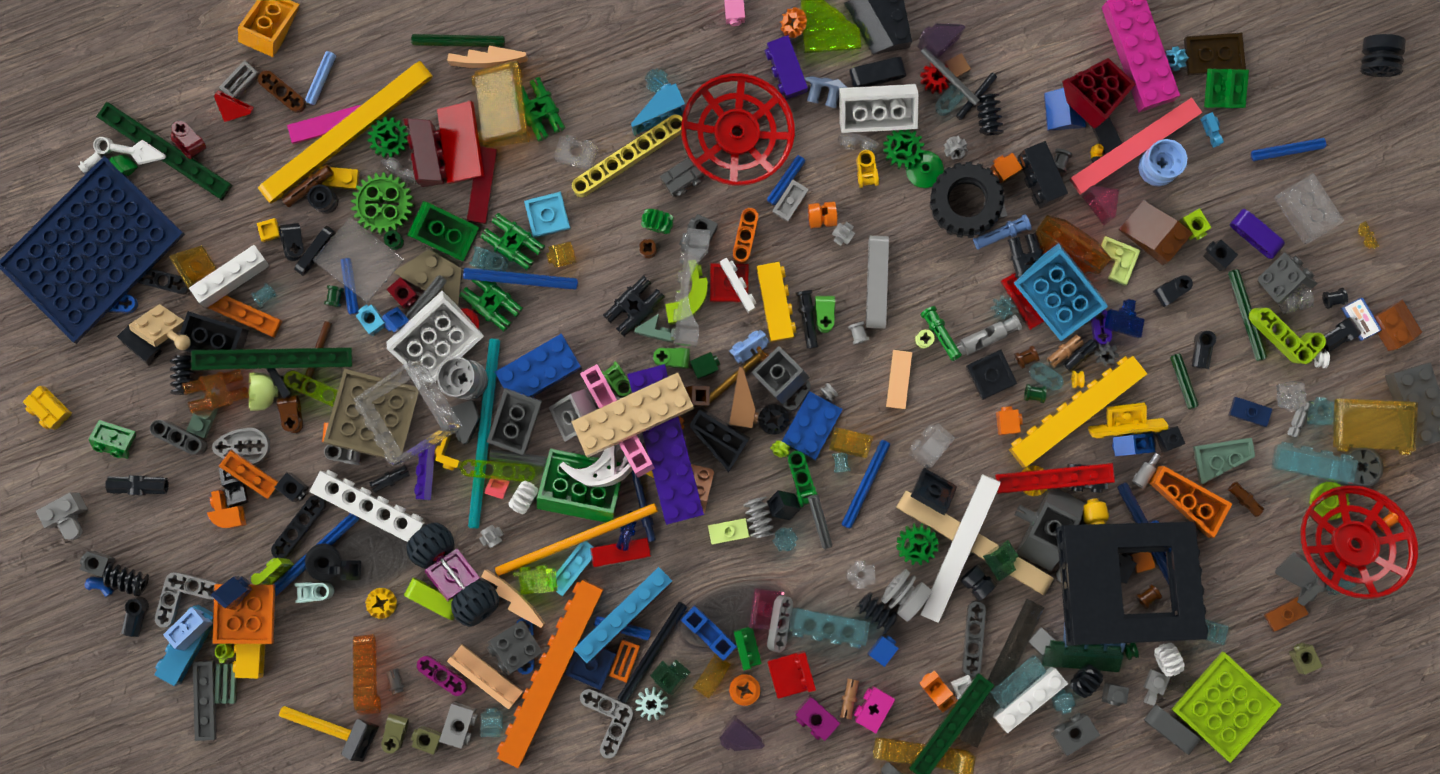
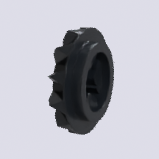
M767 405L759 414V425L768 434H780L789 424L788 412L780 405ZM769 412L774 416L781 415L777 420L778 427L773 422L766 423L771 419Z

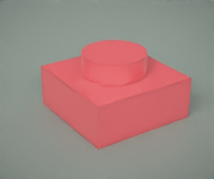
M491 476L486 486L485 494L503 499L510 481Z

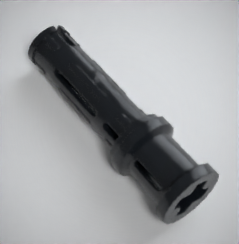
M812 290L795 293L798 296L799 302L798 312L802 315L806 349L818 347L813 318L815 306L812 305Z

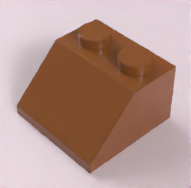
M1403 299L1374 315L1382 329L1378 332V335L1388 351L1404 346L1422 333Z

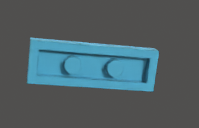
M588 541L580 543L547 585L563 596L592 560L590 548L594 546Z

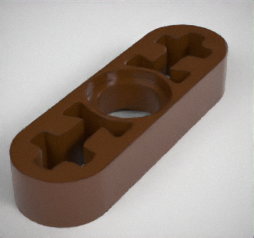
M267 70L259 74V84L292 112L300 113L305 109V100L275 74ZM270 77V80L273 83H275V85L271 86L268 82L264 80V78ZM280 87L287 89L285 96L280 97L277 95V90ZM292 97L295 101H299L300 106H294L289 98Z

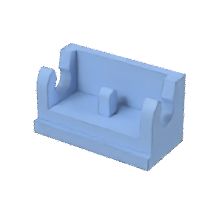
M191 607L163 634L174 649L185 651L213 624L210 619L202 615L204 612Z

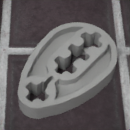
M243 428L222 435L214 441L212 450L223 459L232 450L250 463L258 464L268 456L270 440L259 429ZM260 440L261 443L265 444L261 451L259 448H252L251 452L249 448H243L242 452L240 449H237V445H240L241 441L245 445H249L250 441H252V444H259ZM223 442V445L231 446V448L223 449L222 452L218 449V446Z

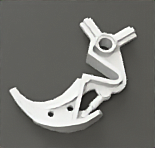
M613 392V394H614V396L616 397L617 400L621 399L618 395H616V394ZM640 433L637 437L641 444L645 443L644 437ZM619 443L605 449L601 457L587 468L574 469L564 462L559 465L572 478L583 483V485L591 487L614 485L624 480L633 470L626 456L622 459V464L617 466V452L621 449Z

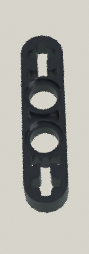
M313 495L306 501L273 544L271 552L275 558H286L290 555L325 509V499ZM313 500H320V508L315 507L312 512L306 510L307 507L308 509L313 508ZM304 513L310 517V521L306 525L300 522V517ZM291 529H295L298 532V537L295 540H291L288 537V532ZM286 542L292 544L291 546H290L289 544H287V545L284 547L283 550L285 551V553H280V554H278V551H279V550L277 549L278 546L281 547V546H283Z

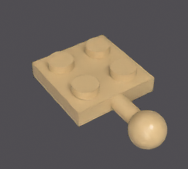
M160 304L129 324L132 332L154 347H157L168 338L174 341L176 348L179 350H186L191 344L188 336L176 334L182 329L184 320Z

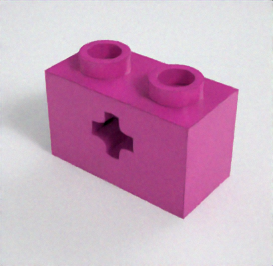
M873 686L872 689H867L863 696L865 699L862 706L858 705L853 715L856 716L855 722L877 733L895 698ZM874 704H876L875 707L877 708V711H872L870 713V709L868 707L870 705L874 706Z

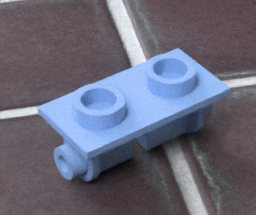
M762 330L754 331L743 342L740 341L734 344L733 349L729 352L734 356L738 364L740 362L744 363L753 356L750 351L752 348L758 353L766 348L770 342Z

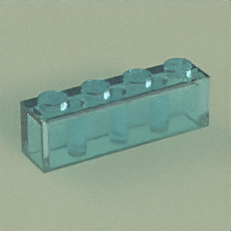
M1281 442V445L1275 446L1271 468L1345 484H1354L1358 460H1353V456L1341 454V457L1334 456L1331 451L1321 450V453L1314 452L1311 447L1301 446V449L1293 447L1292 443Z

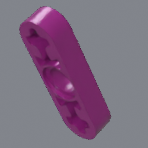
M426 655L417 661V669L420 673L452 695L460 696L467 690V682L462 677L433 657ZM429 660V666L435 668L436 665L438 666L433 675L430 674L433 671L430 668H422V661ZM439 670H444L447 673L445 681L438 680L437 672ZM451 676L454 677L452 680L454 683H462V690L455 691V686L451 683L449 686L446 685L450 681Z

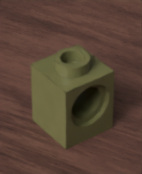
M1302 642L1293 646L1294 649L1289 651L1293 663L1300 674L1306 675L1323 667L1313 645ZM1306 652L1308 658L1305 662H1303L1302 655Z
M421 726L418 730L415 729L412 734V747L434 755L440 745L439 740L442 733ZM425 734L430 737L429 744L422 742V735Z

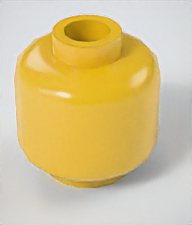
M1098 498L1087 500V504L1084 505L1083 509L1084 523L1086 525L1105 524L1109 520L1106 503L1099 501Z

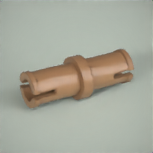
M1076 334L1067 343L1061 344L1059 349L1047 358L1048 362L1051 361L1050 365L1055 368L1066 357H1071L1072 352L1084 344L1083 340L1079 341L1081 337Z
M847 678L845 695H842L843 705L840 717L852 720L860 681L854 680L853 682V679Z

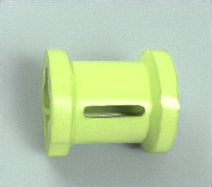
M925 329L920 331L915 337V342L920 348H928L933 344L935 337L930 330ZM923 335L929 338L926 344H924L923 340H920Z

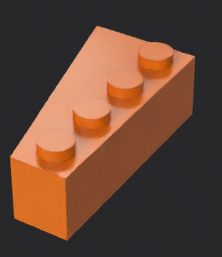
M1158 466L1149 482L1154 489L1190 522H1195L1196 527L1206 537L1215 538L1232 503L1165 466Z

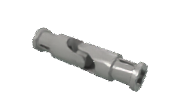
M1013 315L1012 318L1004 322L999 321L961 339L955 345L962 356L965 354L970 355L1006 338L1008 334L1016 330H1022V325L1018 317Z

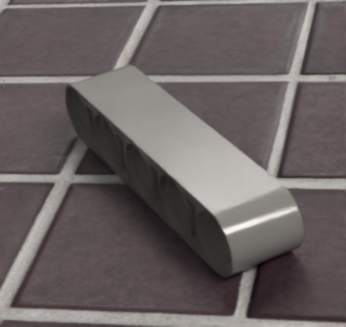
M869 235L866 328H886L889 236Z

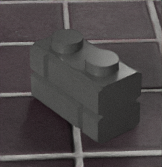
M688 157L662 174L660 179L672 197L676 195L681 197L687 192L688 187L691 185L695 187L702 183L704 174Z

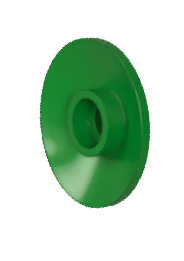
M924 151L923 155H919L921 157L920 162L915 160L916 164L914 167L911 164L908 165L906 175L913 185L919 188L933 187L937 177L943 174L944 167L941 159L935 153ZM927 165L929 167V170L924 171L922 169V166Z

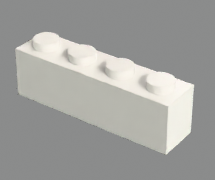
M253 245L189 287L197 301L206 309L270 265L256 246Z
M1050 667L1010 704H1004L994 712L992 717L1006 733H1009L1068 685V683L1056 668Z

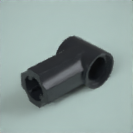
M1351 317L1343 320L1335 326V329L1324 335L1326 338L1324 349L1331 352L1341 344L1349 342L1361 334V331Z
M1201 331L1194 337L1195 348L1191 366L1209 369L1213 346L1216 343V335L1212 331ZM1204 334L1207 335L1209 338V341L1206 345L1202 342V336Z
M136 597L126 602V614L121 634L130 637L140 636L144 614L149 607V603L144 597ZM135 602H137L140 606L139 611L135 610L134 608Z

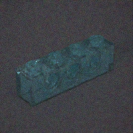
M793 607L789 632H792V636L803 638L804 634L811 635L813 640L822 641L823 638L831 639L830 643L842 645L843 641L850 643V647L861 648V645L866 646L870 622ZM813 620L815 622L814 628L812 630L805 629V621ZM832 623L834 626L833 632L825 633L823 630L824 625ZM845 627L853 629L850 637L843 636L842 632Z

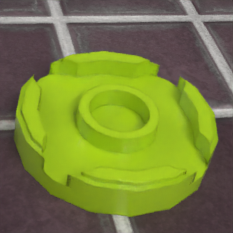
M1336 482L1318 484L1310 494L1309 503L1311 504L1322 493L1342 485ZM1346 494L1347 505H1350L1349 495ZM1338 495L1323 500L1314 510L1323 517L1330 510L1339 507ZM1341 513L1332 516L1329 520L1341 518Z

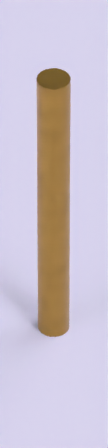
M760 352L742 366L745 373L764 358ZM738 370L710 393L709 404L737 381Z

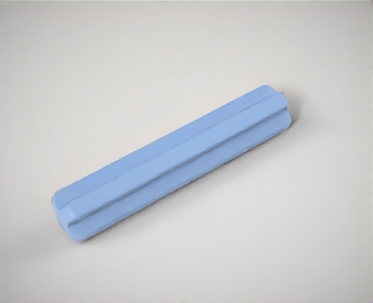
M326 51L305 98V101L311 105H315L336 58L334 53Z

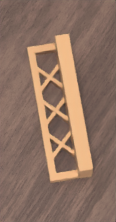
M463 644L447 661L507 709H510L523 693L519 687Z

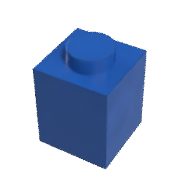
M881 635L867 654L885 667L899 648L895 646L897 642L887 635L884 638Z

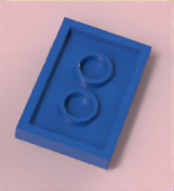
M809 391L782 442L816 460L843 409Z

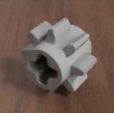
M959 136L950 137L944 144V152L947 157L951 156L952 160L961 159L965 152H968L966 148L967 143L965 139L961 140Z
M847 221L844 225L839 223L832 233L835 236L834 242L840 246L843 242L848 245L855 235V232L852 231L854 226Z
M490 525L481 531L482 537L479 540L483 546L488 545L492 548L502 542L501 536L504 533L500 527L495 528L494 525Z

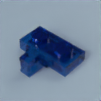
M1128 299L1123 301L1122 308H1119V311L1107 310L1104 328L1135 338H1141L1145 319L1136 317V312L1134 311L1136 301Z

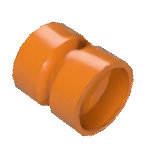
M835 201L824 202L823 205L819 203L808 204L810 229L821 228L823 224L826 227L837 226Z

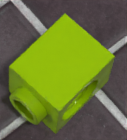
M1200 208L1179 220L1182 225L1193 233L1189 240L1195 237L1197 240L1208 235L1206 231L1211 228ZM1193 222L1199 224V230L1193 228Z

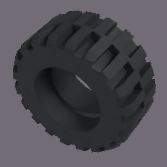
M966 162L961 165V163H957L952 168H946L944 173L940 174L933 184L930 197L932 216L934 220H937L939 227L947 230L946 232L950 235L953 233L960 238L963 236H968V238H973L974 235L980 236L986 230H990L1001 215L1005 197L1003 196V186L1000 185L998 176H994L991 169L983 168L982 164L972 165V162ZM960 184H973L977 186L985 196L984 208L979 214L972 217H963L956 214L949 205L951 191Z

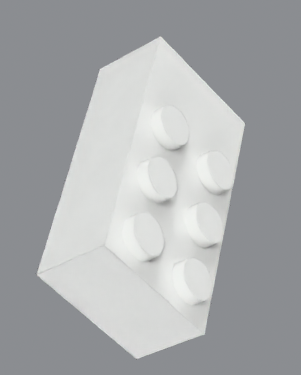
M916 84L839 88L841 133L918 129V90Z

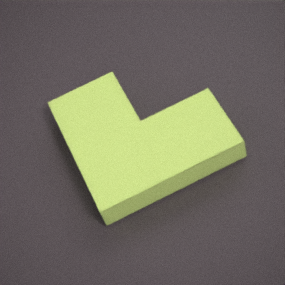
M1104 236L1097 255L1114 261L1108 279L1126 286L1141 250Z

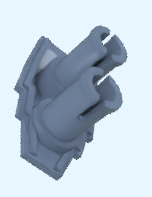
M805 77V81H809L811 84L807 101L818 104L821 89L827 86L829 92L825 106L837 108L839 88H848L838 78Z

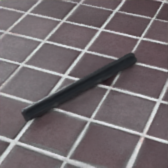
M677 603L620 692L617 699L622 703H627L687 609L684 603Z

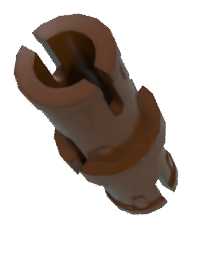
M1237 481L1229 486L1228 491L1239 500L1241 506H1245L1255 517L1263 512L1264 507L1253 498L1251 492L1248 493Z

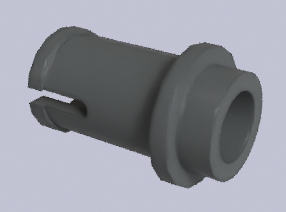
M398 668L393 669L395 678H393L391 670L386 672L391 688L389 691L392 692V695L403 692V687H405L401 683Z

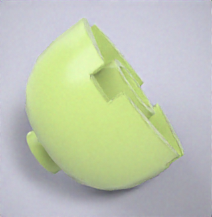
M259 372L249 373L248 383H251L248 389L250 411L265 410L273 404L274 397H278V388L274 386L273 380L269 375Z

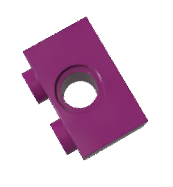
M810 695L795 711L797 716L795 720L803 727L807 725L811 728L812 731L810 733L817 740L822 738L825 741L840 724L831 713ZM813 715L821 716L819 724L811 723Z

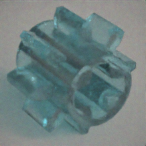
M658 68L650 70L645 77V81L648 83L646 87L650 91L657 93L661 90L662 86L668 84L666 79L668 74Z
M1001 295L1000 301L997 299L993 300L995 306L991 307L990 310L995 311L994 317L1000 315L1002 320H1004L1006 313L1009 316L1013 315L1010 310L1015 305H1011V297L1004 299V296ZM1002 303L1003 306L1007 307V309H1005L1004 311L1001 308H999V306Z
M780 528L776 531V538L772 541L779 551L782 549L790 551L796 546L795 541L798 540V537L791 528Z
M1065 689L1060 690L1055 694V697H1052L1055 711H1061L1062 715L1071 713V707H1075L1072 693H1066Z

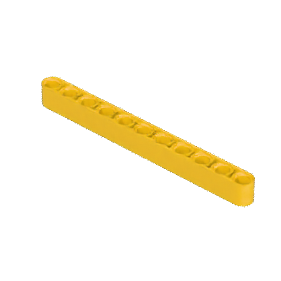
M418 61L258 187V190L270 204L276 202L368 130L371 125L377 123L376 120L382 119L428 83L433 75L421 61Z

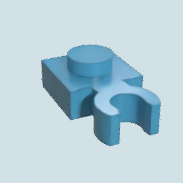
M1213 112L1203 116L1200 120L1206 135L1210 137L1212 147L1220 146L1224 141L1218 132L1220 130L1218 118L1214 116Z

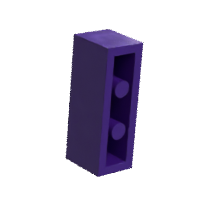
M789 35L767 42V49L764 50L767 60H771L773 64L771 71L774 78H778L780 84L777 87L779 92L784 95L785 100L807 93L808 87Z

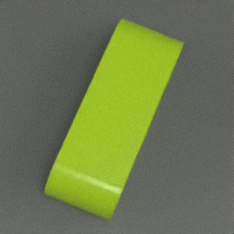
M412 578L404 596L453 621L455 617L451 609L452 600L447 602L438 589L417 578Z

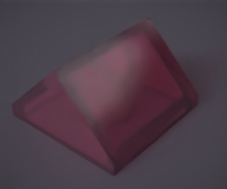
M1091 186L1081 195L1103 225L1116 217L1118 189Z
M754 587L749 628L770 629L774 601L779 595L783 596L784 592Z

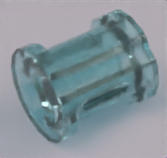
M267 282L264 283V287L251 293L253 299L260 307H263L264 303L270 298L277 296L274 289Z
M849 452L832 454L835 461L834 473L851 471L848 465Z

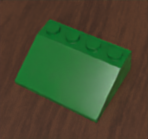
M550 448L537 495V509L606 523L614 519L622 481L606 487L583 485V483L567 474L559 465L564 462L574 469H583L593 465L599 458L591 456L587 458L586 455Z

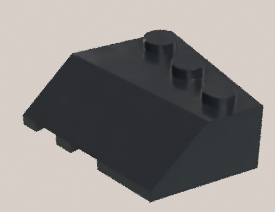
M849 0L844 3L873 55L910 48L912 38L904 0Z

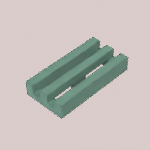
M218 663L216 664L214 703L234 704L236 703L237 678H235V673L233 672V664ZM222 668H224L223 697L221 699ZM229 668H231V691H230V699H227V697H228V672H229Z

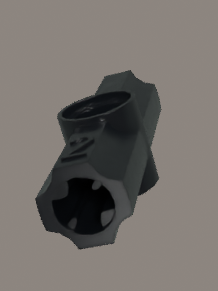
M108 476L105 488L107 493L167 494L169 482L168 478Z

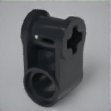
M299 223L279 225V235L285 257L289 261L299 260L304 251ZM291 248H294V250L297 251V253L294 254L293 251H290Z
M1182 275L1161 285L1153 292L1162 306L1165 307L1191 290L1193 281L1189 276ZM1184 281L1185 284L1180 288L1179 284Z

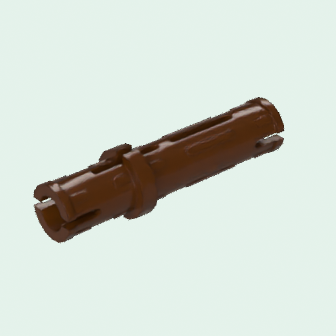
M325 165L315 174L309 175L306 181L289 194L282 197V201L287 207H291L308 194L313 186L322 185V182L333 176V170L328 165Z

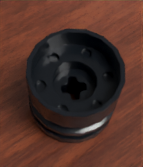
M1375 34L1365 37L1362 53L1367 56L1361 59L1360 72L1372 77H1392L1402 74L1404 59L1400 56L1405 53L1406 39L1393 34Z

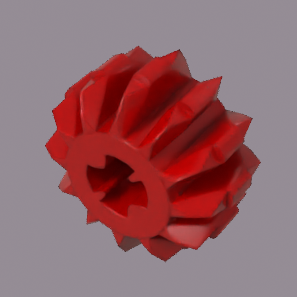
M931 62L930 67L924 66V72L920 74V77L924 79L920 83L922 85L927 84L924 88L925 91L931 88V94H934L937 89L938 93L941 94L943 89L947 90L949 88L948 84L951 82ZM934 75H938V81L934 80Z

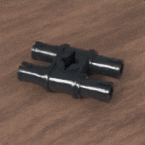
M1037 232L1025 235L1029 249L1028 254L1023 253L1020 237L1007 240L1012 254L1010 261L1013 263L1016 279L1032 266L1025 265L1026 263H1035L1043 255L1044 250L1040 248Z
M644 275L632 287H627V290L618 299H615V304L603 314L610 323L622 312L628 314V318L616 328L623 337L636 325L640 326L641 322L650 313H653V308L665 298L656 288L646 300L640 299V294L652 284ZM629 301L632 303L637 302L639 311L635 309L630 310Z

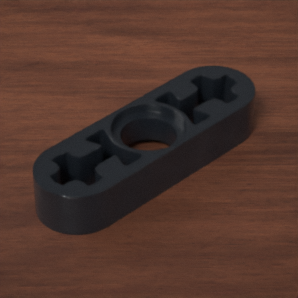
M325 226L297 262L294 270L302 276L306 275L332 241L336 231L329 226Z
M150 269L146 273L153 276V280L142 278L138 282L146 286L182 295L187 294L190 291L189 287L192 286L190 280L185 277ZM162 276H167L168 283L165 286H160L159 279ZM173 281L177 283H182L183 281L186 287L180 290V287L173 285Z

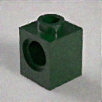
M711 352L690 361L697 380L718 372V366L721 365L717 355L713 356Z

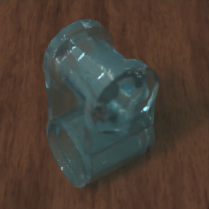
M474 246L475 253L472 261L469 262L470 266L484 270L506 271L508 263L502 255ZM501 259V266L494 268V262Z

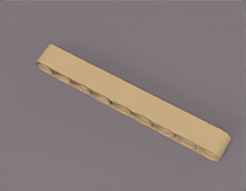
M905 491L896 508L953 541L961 522L947 514L942 515L910 497L911 493ZM978 533L970 551L971 553L1045 596L1054 580L1053 577Z

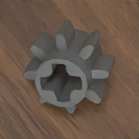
M1108 341L1106 345L1099 344V351H1094L1095 355L1099 356L1096 359L1097 363L1102 361L1105 367L1110 363L1114 365V359L1119 358V354L1115 352L1117 346L1111 347ZM1106 352H1110V354H1108L1107 357H1104Z

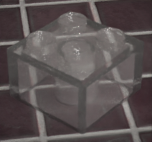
M939 423L928 425L921 433L923 437L915 440L909 447L911 450L909 455L926 469L934 465L955 439Z

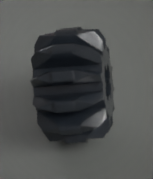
M1087 664L1082 666L1070 682V687L1077 695L1086 698L1091 696L1100 687V684L1103 682V674L1094 666Z

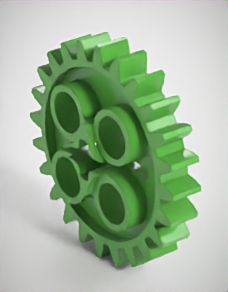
M385 172L382 173L381 177L375 173L374 179L368 175V182L361 180L362 187L356 185L359 192L352 193L356 199L351 200V202L356 204V206L352 207L351 210L357 212L354 217L356 219L360 218L358 221L360 225L365 223L364 228L366 230L371 227V232L375 233L378 229V233L382 235L384 230L388 232L391 228L397 232V225L404 227L403 220L409 222L406 215L413 214L408 209L414 207L409 202L414 198L408 195L411 190L409 188L405 189L407 184L405 182L400 184L401 179L399 177L394 180L393 174H390L387 178ZM375 189L378 190L377 196L371 198L370 192ZM394 190L397 191L396 197L389 199V193ZM383 200H384L386 203H388V204H383L382 207H381L379 204H377V203H382ZM367 201L376 202L374 204H366ZM391 203H399L398 206H394V205H390V204H391ZM376 208V214L371 217L368 216L369 210ZM395 209V215L391 218L387 217L388 211Z

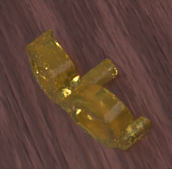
M1367 222L1361 223L1358 227V234L1365 237L1364 245L1373 249L1378 247V242L1372 236L1374 232H1370Z

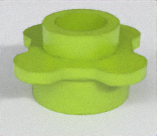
M776 441L770 447L773 454L781 458L787 457L790 453L788 451L790 447L782 441Z
M218 644L216 646L215 656L219 658L218 661L220 663H225L228 658L234 657L235 653L232 649V644Z

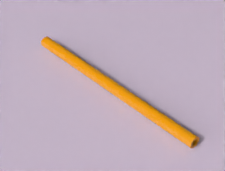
M655 503L504 563L495 567L496 574L501 576L658 512V508Z

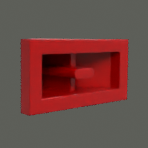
M219 90L214 95L224 122L249 115L254 108Z

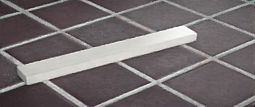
M984 474L981 475L931 588L932 593L920 613L921 616L939 623L1000 486V481Z

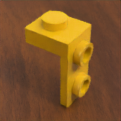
M448 424L447 428L444 427L442 430L441 438L443 440L441 445L436 447L434 456H436L435 461L443 463V468L453 471L454 468L460 469L462 461L445 456L455 427Z

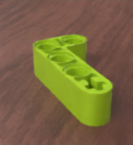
M1253 308L1249 313L1251 323L1293 363H1310L1326 344V338L1321 333L1308 332L1299 338L1269 308ZM1274 325L1276 326V332H1275V333H1273V326H1274ZM1313 337L1315 338V343H1314V345L1312 344V338H1313ZM1287 338L1289 339V345H1288V346L1286 345V340H1287ZM1300 351L1303 354L1301 359L1299 358Z

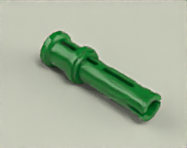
M935 306L928 307L921 313V317L928 323L929 330L936 334L950 360H957L962 354L945 329V321L940 319Z

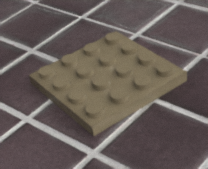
M344 369L323 443L400 462L420 388Z

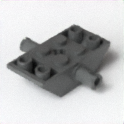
M1052 488L1047 490L1036 512L1020 504L1017 508L1020 511H1016L1015 516L1029 522L1030 526L1016 554L1051 571L1059 561L1057 530L1055 529V531L1050 532L1049 525L1054 523V528L1063 525H1078L1085 502L1058 488Z

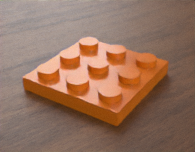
M214 584V591L223 584ZM250 584L249 586L253 590L237 607L225 609L214 599L213 644H273L275 584Z

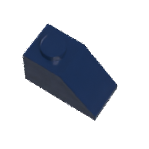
M234 576L215 590L211 596L226 609L237 607L253 589L249 586L250 582L245 577Z

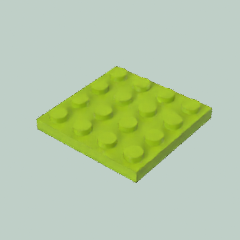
M1222 651L1171 710L1223 758L1231 763L1282 704Z

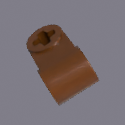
M298 395L289 396L286 399H277L282 428L291 433L300 432L303 428V420ZM292 420L295 421L296 424L290 427L289 424L292 423Z

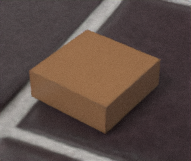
M962 53L944 63L957 78L971 70Z

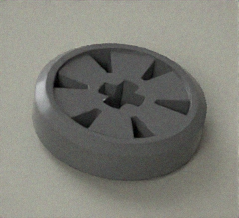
M1351 447L1340 457L1338 464L1339 474L1349 486L1355 485L1368 488L1380 480L1383 474V461L1380 455L1370 447ZM1358 463H1359V464H1364V467H1362V468L1364 469V471H1363V470L1358 471V469H1357V468L1359 467V466L1357 465Z

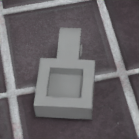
M1150 669L1143 686L1148 689L1143 702L1154 706L1157 694L1164 695L1170 677Z

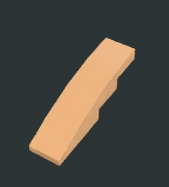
M489 46L488 53L470 49L468 56L449 53L447 61L450 66L495 68L527 62L528 56L526 52Z
M488 569L484 570L481 577L497 585V594L511 602L508 610L540 628L544 627L545 622L520 592Z

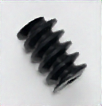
M986 94L978 98L979 102L977 104L979 106H977V111L980 113L977 116L979 119H982L978 122L979 126L982 127L979 129V132L986 136L1004 133L1003 130H998V127L1003 126V123L997 122V120L1002 118V115H996L997 112L1001 111V108L995 106L1001 103L1000 100H995L999 94Z
M173 356L176 358L171 359L170 363L176 366L171 367L170 371L175 372V374L170 375V378L176 381L171 382L170 386L176 389L171 390L170 393L173 395H194L190 393L191 390L196 389V387L190 385V383L196 381V379L190 378V375L196 374L195 371L190 370L192 367L190 362L191 356Z
M110 562L103 576L104 586H111L114 590L126 591L127 594L133 593L134 596L139 597L147 587L149 575L147 574L142 578L143 573L139 572L135 576L134 569L128 574V567H124L120 571V565L113 569L114 564Z
M869 592L860 600L855 609L860 607L859 614L866 612L865 619L872 617L871 624L878 622L877 629L884 627L883 634H886L896 622L897 613L892 612L889 614L891 608L886 607L883 609L885 603L880 602L877 604L879 598L874 597L871 599L873 593Z

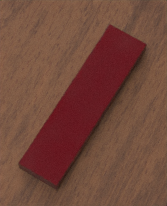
M480 147L484 176L473 179L467 221L487 224L498 150Z

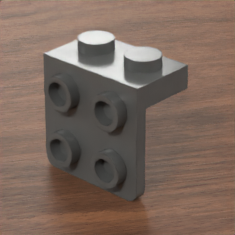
M1285 252L1258 277V282L1275 302L1279 304L1289 297L1302 283L1311 289L1318 284L1313 279L1315 275L1308 268L1304 269L1302 266L1304 263L1296 255L1292 257Z
M1292 553L1275 570L1277 575L1301 587L1297 603L1303 606L1309 601H1314L1317 594L1324 592L1327 584L1313 571L1307 559L1298 553ZM1316 564L1319 570L1327 577L1329 570Z
M519 621L487 642L489 645L487 647L488 652L492 657L496 656L499 661L497 663L498 668L502 673L506 672L507 675L539 656L542 652L523 621Z

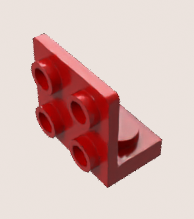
M805 651L767 662L778 699L804 691H816Z

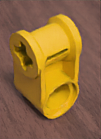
M863 150L856 159L859 188L873 184L879 186L874 153L870 150ZM864 155L868 156L870 163H862L861 157Z

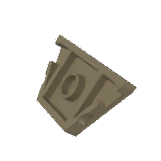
M428 249L395 270V274L423 291L430 286L437 276H443L447 282L436 296L443 291L459 307L462 269Z

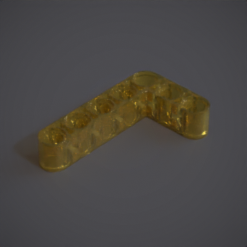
M876 737L873 758L912 764L925 744ZM949 748L935 768L952 770L954 774H974L976 757L970 751Z

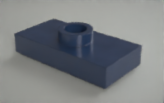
M1234 397L1229 416L1267 427L1272 408Z

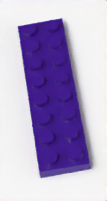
M665 364L627 374L632 393L668 377ZM679 416L642 432L648 456L655 468L652 472L666 525L704 515Z

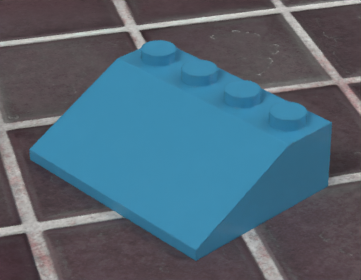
M1060 243L1043 254L1014 282V285L1060 341L1108 307L1105 299Z

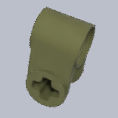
M394 714L388 715L381 742L384 752L394 753L401 748L409 718ZM393 739V743L396 746L390 748L388 742Z

